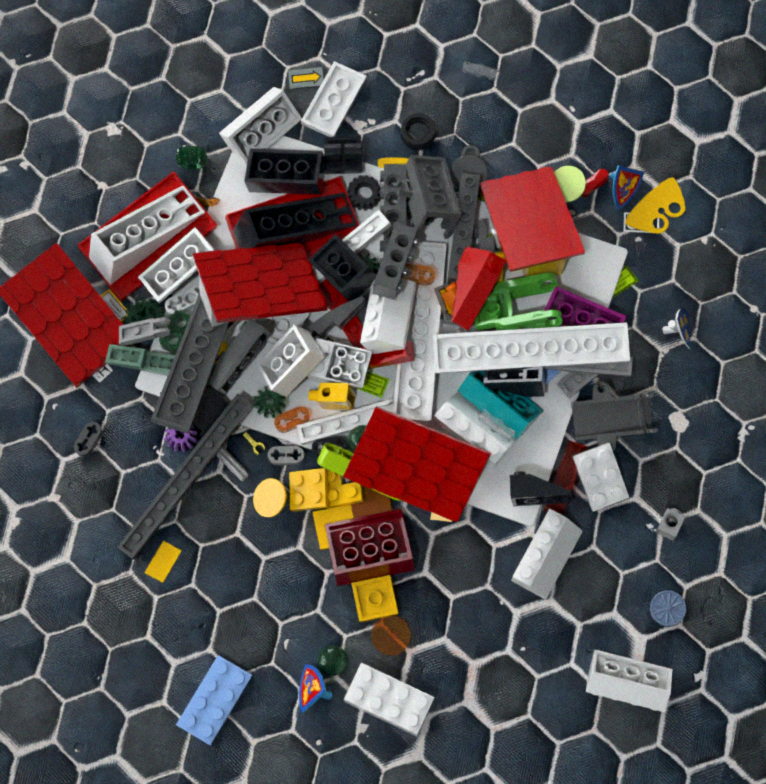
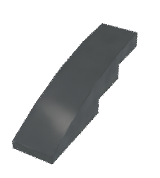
M359 297L344 303L320 317L305 330H308L312 337L318 334L323 339L335 325L342 330L367 304V301L363 297Z

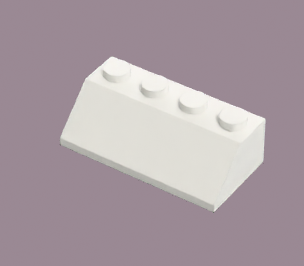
M273 87L219 134L227 146L247 165L250 149H268L302 118L284 91Z
M194 228L138 278L157 302L160 303L197 271L193 253L214 251L215 249Z
M374 279L371 285L360 343L367 350L372 351V354L405 349L417 284L413 281L402 279V291L400 294L397 293L395 300L373 294Z
M459 392L449 398L434 415V422L454 438L491 452L492 454L487 464L493 469L518 441V439L510 436L500 425L495 424L484 412L479 411L477 406L465 399Z
M549 508L511 581L546 600L583 531L568 518Z
M594 649L586 692L665 712L671 694L673 669Z

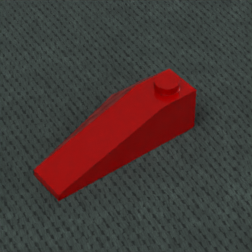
M471 247L465 248L457 267L458 279L455 285L457 288L451 322L467 331L470 329L499 278L506 260L491 251Z

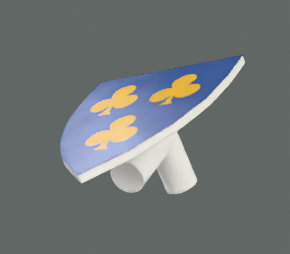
M679 309L675 318L676 322L670 320L668 326L663 327V333L679 332L684 344L691 349L688 312L685 309Z

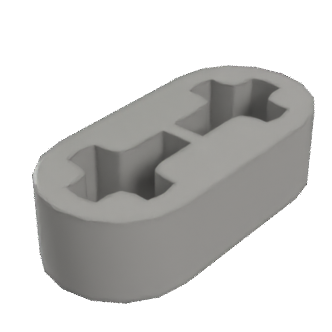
M275 446L268 451V459L273 465H300L305 459L303 449L298 446ZM277 451L279 455H285V457H279L278 460L271 456L275 455ZM296 451L301 455L298 457V460L288 457V455H294Z

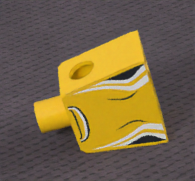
M320 383L319 390H309V401H317L322 409L343 412L354 409L356 394L349 383Z

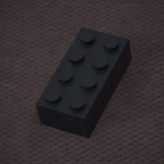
M250 149L244 182L249 192L322 195L327 162L323 151Z

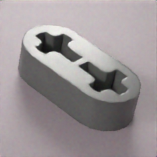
M97 422L87 423L74 444L75 452L81 457L89 456L102 436V428ZM96 427L97 433H93L89 438L91 434L89 432V429H94ZM86 443L88 449L80 452L79 446Z

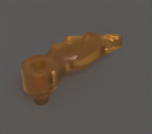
M194 196L204 208L213 207L219 202V199L216 197L207 200L205 197Z

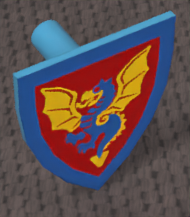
M618 165L616 172L611 173L610 179L614 180L613 198L617 210L627 205L634 197L642 181L643 171Z
M305 664L299 687V702L302 714L320 697L328 700L332 698V692L326 691L320 671L308 664Z

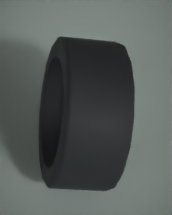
M423 113L409 115L401 125L403 143L413 150L428 148L435 139L436 126L434 121ZM422 123L428 127L429 135L423 140H414L408 136V128L412 124Z

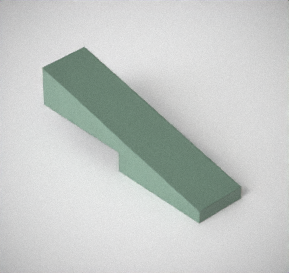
M109 344L105 362L111 365L168 376L175 355Z

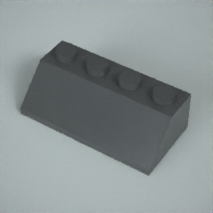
M252 319L248 320V322L245 321L241 325L239 334L231 338L227 350L219 354L216 359L218 362L213 367L208 380V384L225 396L271 336L263 326Z

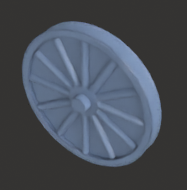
M665 590L654 596L650 604V612L657 623L663 626H674L683 620L686 614V603L678 593Z

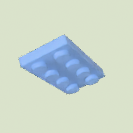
M218 655L176 725L211 746L253 676Z

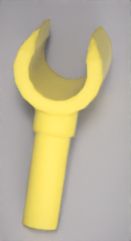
M247 432L243 434L253 446V452L256 455H259L255 450L256 446H261L265 450L264 444L257 443Z

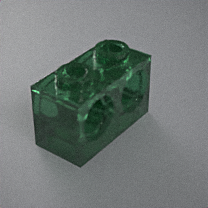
M175 310L174 314L169 316L170 324L167 328L170 329V335L159 338L162 349L176 354L190 318V315ZM179 322H186L184 327H177ZM171 339H178L176 344H169Z

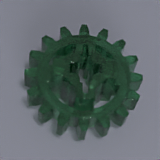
M143 297L142 302L136 299L135 305L129 304L131 309L125 310L128 316L124 317V320L127 322L126 324L133 323V319L138 322L166 316L162 314L165 311L157 301L154 303V300L150 298L147 302L145 297Z

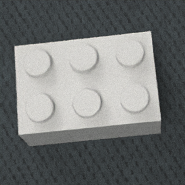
M294 324L257 363V366L271 391L287 397L325 357L311 333Z

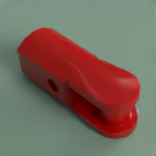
M600 169L592 177L588 178L585 190L581 196L586 198L598 187L605 184L608 180V171Z

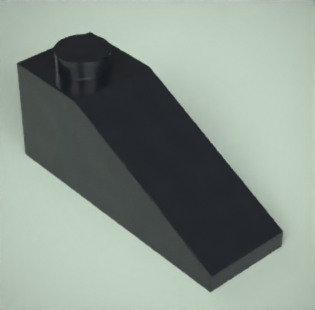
M543 367L489 370L484 372V386L523 397H544L545 377Z

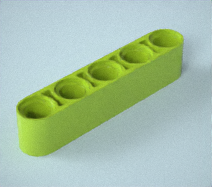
M325 443L317 463L323 468L343 476L354 453L334 444ZM390 497V498H392V499H394V500L402 501V500H400V499Z

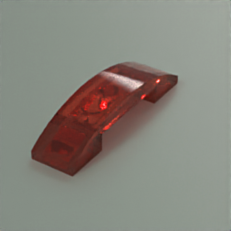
M568 441L553 484L572 491L578 474L572 456L586 451L587 446ZM567 503L545 505L543 512L547 513L550 508L563 515Z

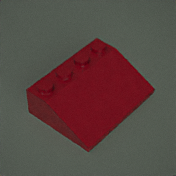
M401 509L325 524L337 586L414 571L413 557Z

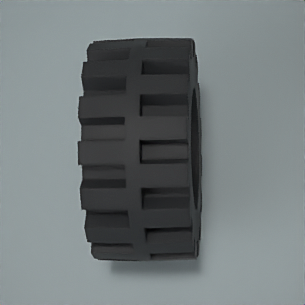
M360 175L358 179L355 177L353 182L349 183L348 198L354 208L357 207L360 211L361 209H364V211H367V209L371 210L380 202V185L377 180H374V177L371 176L369 178L368 175H365V177ZM362 187H368L372 190V195L367 199H361L357 196V190Z

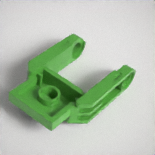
M546 272L499 282L493 288L494 291L488 295L475 319L476 330L496 327L497 331L559 327L563 322L561 311L540 310L515 316L512 301L513 299L552 292L555 286L558 287L557 276L554 273ZM545 281H552V283L544 284ZM550 317H557L556 319H553V320H549V319H548V318H550Z

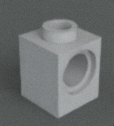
M667 508L655 533L674 541L685 516L681 515L682 512L675 508ZM673 519L676 526H668L666 520Z

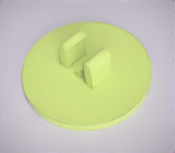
M563 166L554 172L565 202L575 201L583 194L586 187V179L578 168Z

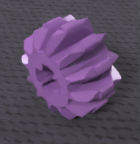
M192 424L189 434L174 429H166L165 433L168 436L165 437V441L169 442L168 447H174L175 452H178L181 448L183 453L186 452L185 447L187 446L189 449H192L191 443L197 442L195 436L198 435L197 431L193 430L194 425ZM178 434H184V438H178Z

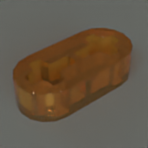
M297 407L278 415L274 420L276 430L280 433H287L296 429V425L309 422V411L305 407ZM299 412L306 414L304 420H300V418L293 420L298 417ZM282 419L284 422H287L285 428L282 425L278 426Z

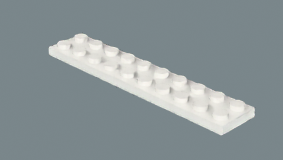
M419 241L417 248L413 247L412 252H414L412 262L407 264L409 270L406 280L417 284L407 340L413 343L415 361L397 364L393 413L417 423L431 424L435 383L433 335L439 334L441 307L434 288L443 285L447 243Z
M627 323L433 335L435 374L630 362Z

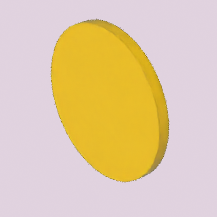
M269 478L262 481L254 492L253 503L256 511L264 517L278 515L286 503V489L277 479Z

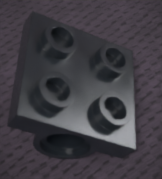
M361 136L324 137V156L327 162L325 174L362 173Z

